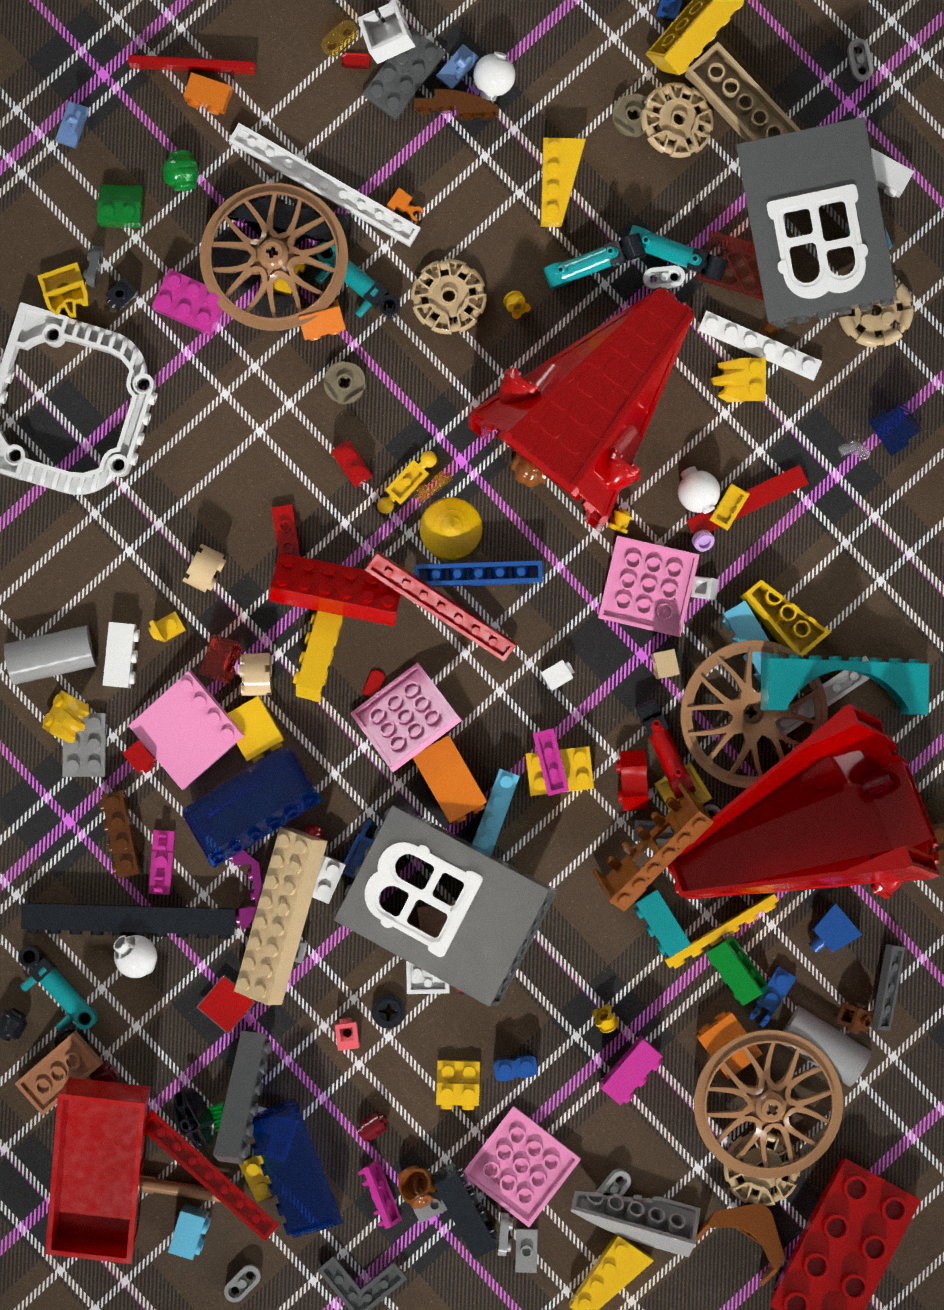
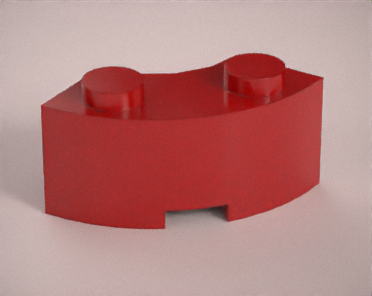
M645 750L619 751V760H615L616 773H620L621 790H617L618 803H622L623 811L648 810L649 795Z

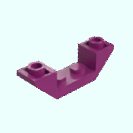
M232 844V849H228L229 861L233 862L234 866L251 864V868H248L249 881H253L254 889L250 890L251 901L255 902L256 906L241 907L239 912L236 913L237 925H241V930L249 927L255 918L264 885L261 862L239 844Z

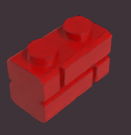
M349 440L331 451L333 457L355 489L373 477Z

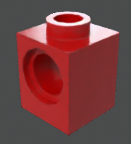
M140 740L122 753L138 773L143 771L148 773L156 766L154 764L156 758Z

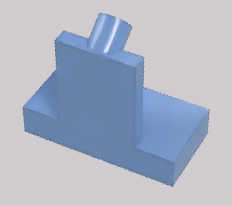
M462 44L439 71L436 78L450 90H453L476 64L479 57Z
M68 101L55 141L76 149L90 109Z

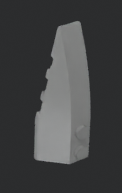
M574 1192L571 1212L612 1233L685 1257L690 1256L696 1244L701 1208L658 1196L642 1198V1195L624 1197L621 1194L609 1196L598 1192Z

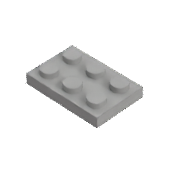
M89 713L83 719V722L86 724L84 731L76 732L74 743H67L63 740L62 777H106V713Z

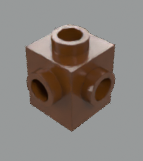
M843 1002L836 1023L846 1026V1031L858 1034L859 1031L867 1033L872 1023L874 1012L866 1010L867 1005L854 1002V1005Z

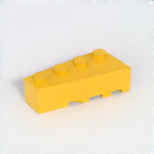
M543 138L541 227H562L586 139Z
M762 580L740 596L743 601L747 602L752 612L780 645L788 647L802 655V657L831 633L830 630L821 626L811 616L806 615L799 607L783 598V595Z
M321 611L313 612L310 622L313 625L312 632H307L305 644H308L306 652H301L299 664H302L300 672L296 671L293 683L296 684L297 697L321 703L322 687L327 681L328 666L331 665L333 659V649L337 644L343 616Z
M615 1234L570 1299L569 1307L573 1310H599L654 1261L653 1257L629 1239Z

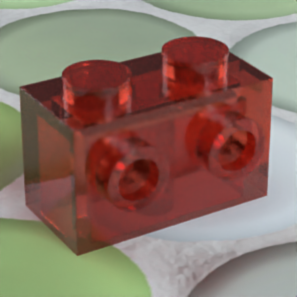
M212 634L199 674L229 685L230 680L235 675L234 667L236 661L239 660L240 654H242V644L235 640Z

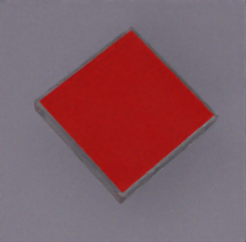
M224 974L196 1008L229 1035L257 1001L234 992L236 983Z

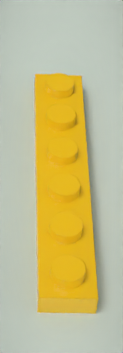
M774 893L769 894L691 942V945L672 957L665 958L664 961L669 968L672 966L675 969L685 963L684 959L688 956L696 957L703 952L702 948L710 944V946L719 943L722 940L721 936L726 933L731 935L740 929L739 925L745 921L749 924L758 918V913L763 910L767 913L776 907L775 903L778 902L777 897Z

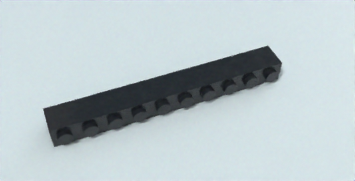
M22 903L21 929H27V933H40V930H48V934H61V930H69V934L81 935L82 931H91V935H104L105 931L112 932L113 936H125V932H133V935L146 936V933H155L154 937H167V933L176 934L177 938H188L189 934H197V938H210V935H218V939H231V935H236L237 908Z

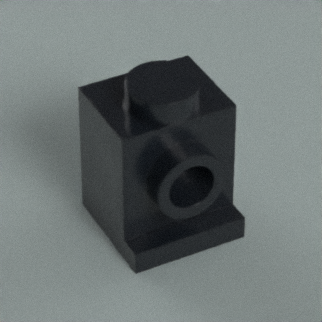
M122 276L105 295L108 297L106 302L114 310L118 308L122 312L140 294ZM119 291L124 292L121 298L116 296Z

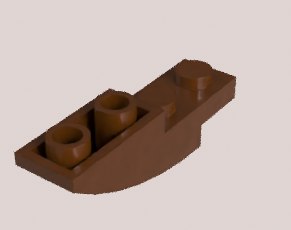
M434 89V98H414V112H419L421 115L431 114V111H440L442 114L452 113V110H456L457 118H461L462 121H471L474 117L492 120L495 116H499V107L482 97L458 90Z

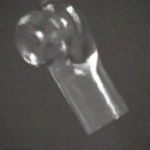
M858 441L838 447L841 457L852 453L858 458L866 460L870 456L869 448Z

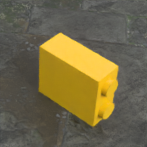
M260 696L227 713L245 734L237 742V745L246 761L252 760L254 763L265 757L263 754L265 751L270 749L273 752L283 746L281 742L285 739Z

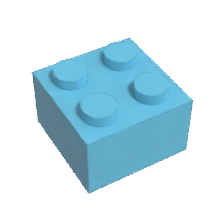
M185 1204L180 1211L168 1253L193 1260L195 1255H199L205 1242L202 1235H206L212 1219L208 1217L210 1211Z

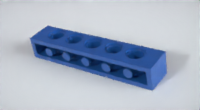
M542 561L414 565L415 576L431 587L543 583Z

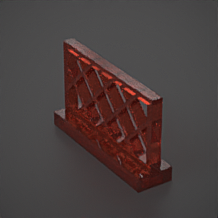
M712 230L705 252L709 253L712 244L719 246L724 254L720 258L725 257L731 267L724 274L732 270L737 282L727 285L723 279L721 282H717L714 279L702 277L701 274H697L696 280L764 301L762 286L758 284L754 276L759 273V270L753 273L748 264V261L756 258L754 243ZM724 248H725V249L732 250V251H730V252H728V253L726 254ZM738 252L744 261L733 267L728 255ZM744 255L751 256V258L746 260ZM746 264L751 275L740 280L735 268ZM752 277L758 288L749 292L744 289L741 282ZM739 284L741 289L733 286ZM759 290L761 295L755 294L754 292Z

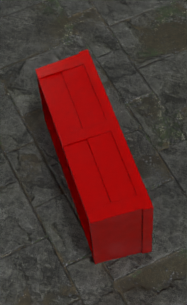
M69 1077L63 1088L58 1092L45 1254L125 1264L132 1263L138 1237V1207L141 1175L144 1168L143 1150L147 1105L151 1087Z

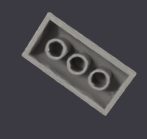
M88 625L4 644L6 667L13 685L97 667Z
M799 1005L783 1031L801 1036L818 1047L833 1065L839 1080L849 1087L858 1080L872 1054L870 1049ZM781 1044L793 1052L795 1051L794 1047ZM800 1051L799 1056L818 1067V1064L811 1057Z

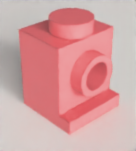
M351 1017L339 1019V1023L335 1024L338 1051L359 1048L360 1041L357 1021H352ZM345 1029H350L352 1034L347 1037L343 1032Z

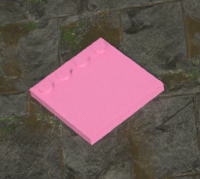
M617 536L598 618L681 637L700 555Z
M418 662L350 713L392 772L396 771L462 721Z
M191 670L184 674L128 725L182 790L186 789L245 736Z
M513 1106L464 1171L469 1181L526 1226L530 1227L581 1158Z

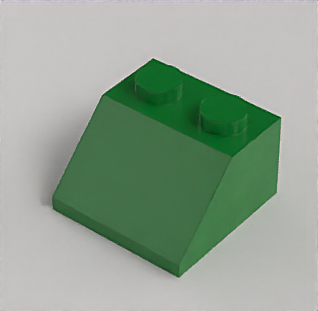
M101 185L97 208V223L100 227L143 228L144 186Z

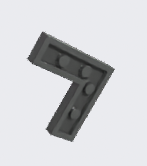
M335 1255L317 1269L349 1310H371L408 1279L395 1261L362 1288Z

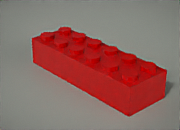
M279 552L271 583L269 601L394 626L401 594L363 569Z

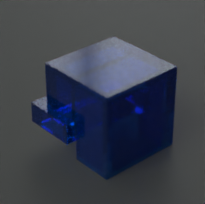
M905 403L898 405L889 412L885 409L868 421L891 456L910 444L908 440L923 431Z

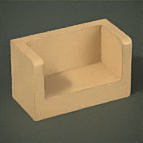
M675 649L651 654L656 679L680 674Z

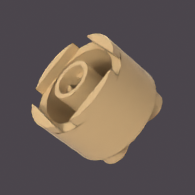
M201 543L200 548L203 550L201 553L197 551L186 572L190 576L188 579L184 577L183 582L206 592L207 589L212 590L217 580L213 577L216 571L221 572L226 560L223 559L224 554Z
M270 653L240 654L241 696L272 695V683H270L272 662Z

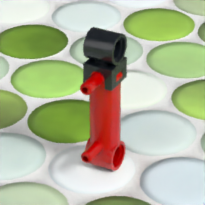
M653 697L636 704V711L657 754L675 799L684 797L677 786L679 783L696 792L693 781L686 770L656 698Z

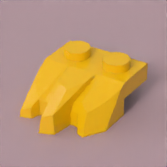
M77 262L37 276L46 305L55 315H58L65 308L71 318H76V304L88 306L87 288Z
M738 358L717 363L718 369L722 370L723 374L710 379L713 385L723 386V390L719 392L718 397L726 402L766 400V358Z
M61 690L54 698L50 712L45 715L42 728L67 743H74L76 732L84 731L86 724L83 722V719L89 714V705Z

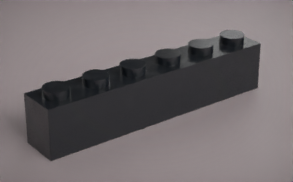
M226 189L223 203L234 194L242 191V189ZM265 196L248 200L264 222L267 223L271 200L265 199ZM277 198L273 220L274 230L283 233L287 231L292 222L297 203L289 205L285 204L286 201ZM245 203L236 207L227 216L230 220L260 227ZM301 204L296 229L320 218L321 215L316 210L306 209V206ZM335 213L347 239L350 220L346 219L347 216ZM326 221L300 236L301 238L321 243L334 240Z

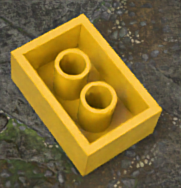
M589 746L559 750L569 791L566 792L594 789ZM537 752L525 754L530 796L548 794Z

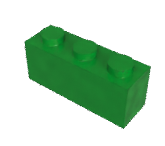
M732 934L712 946L706 953L711 965L716 967L723 982L728 984L736 1000L740 1001L743 1006L762 995L769 987Z

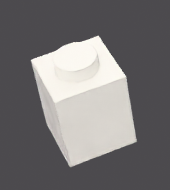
M561 660L540 674L550 691H553L573 679L572 674L574 670L569 662L564 663Z

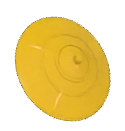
M447 497L435 501L425 510L420 521L419 530L421 540L430 553L441 559L457 560L466 557L476 549L482 537L483 527L479 513L470 503L460 498Z

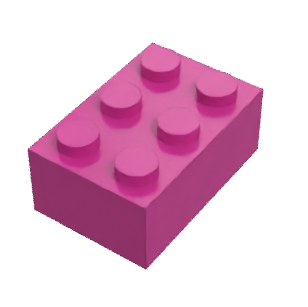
M170 268L152 304L154 311L211 337L223 314V310L217 305L219 297L216 293H209L205 284Z
M640 1035L599 1082V1085L620 1106L623 1102L627 1104L634 1096L633 1090L637 1086L642 1087L648 1080L647 1074L651 1070L655 1071L661 1065V1058L663 1056L660 1051Z

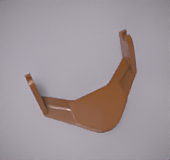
M751 1204L714 1211L698 1228L696 1242L710 1228H736L760 1244L766 1253L771 1266L763 1273L760 1278L761 1281L758 1283L764 1286L779 1270L785 1259L771 1211L762 1204Z

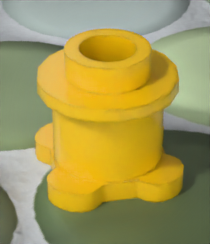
M511 291L504 298V305L512 313L514 319H519L522 314L529 312L531 306L525 302V298L520 291Z
M621 508L618 511L614 510L611 523H608L607 527L627 534L628 524L630 520H633L630 517L631 513Z
M609 1004L592 1011V1016L595 1018L594 1024L603 1033L612 1032L618 1026V1019L612 1014V1007Z

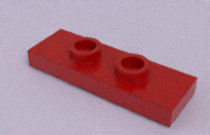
M293 505L272 507L278 554L280 552L301 557Z

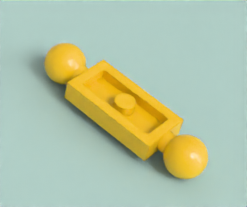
M432 451L423 452L419 464L413 459L385 489L389 496L381 498L377 503V508L381 513H390L394 508L395 501L401 505L426 479L429 473L425 469L436 464V454Z

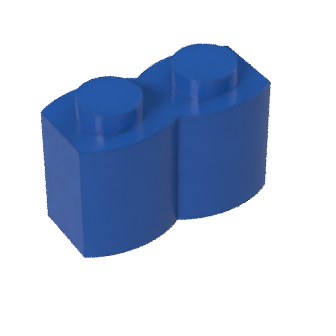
M530 1053L521 1054L515 1058L501 1057L493 1062L495 1078L498 1081H509L517 1076L528 1078L538 1073L536 1057Z

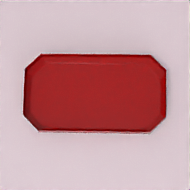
M345 53L342 55V66L345 69H368L371 57L368 53Z
M376 669L370 671L363 689L364 696L371 698L380 691L385 679L384 672Z

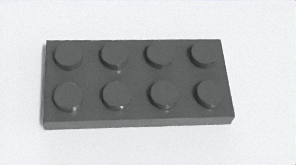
M411 28L410 32L415 47L388 59L362 93L365 99L395 121L446 55L444 50L414 28Z

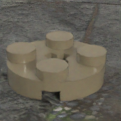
M641 94L625 95L615 103L612 122L620 133L632 137H639L646 133L641 125V111L645 108V96ZM636 110L639 118L631 120L629 119L630 115L627 113Z
M340 361L328 368L324 377V389L330 399L339 404H350L362 396L366 385L364 373L359 366L354 363ZM341 378L345 380L350 379L348 388L339 386Z

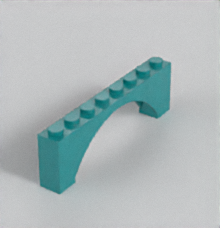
M769 654V658L761 659L760 710L787 711L788 705L795 695L809 682L832 671L846 670L862 674L883 687L900 708V714L928 715L929 664L921 663V659H909V663H902V659L889 658V662H882V658H869V661H862V657H849V661H842L841 656H829V660H822V656H809V659H802V655H789V659H784L782 654Z

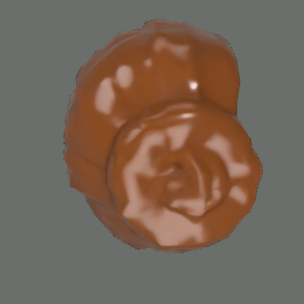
M516 453L513 457L510 468L514 471L517 482L527 487H535L540 483H546L548 477L522 456Z
M416 1165L407 1167L398 1174L399 1192L403 1200L411 1204L413 1209H421L433 1201V1193L436 1188L430 1171L425 1168H419Z

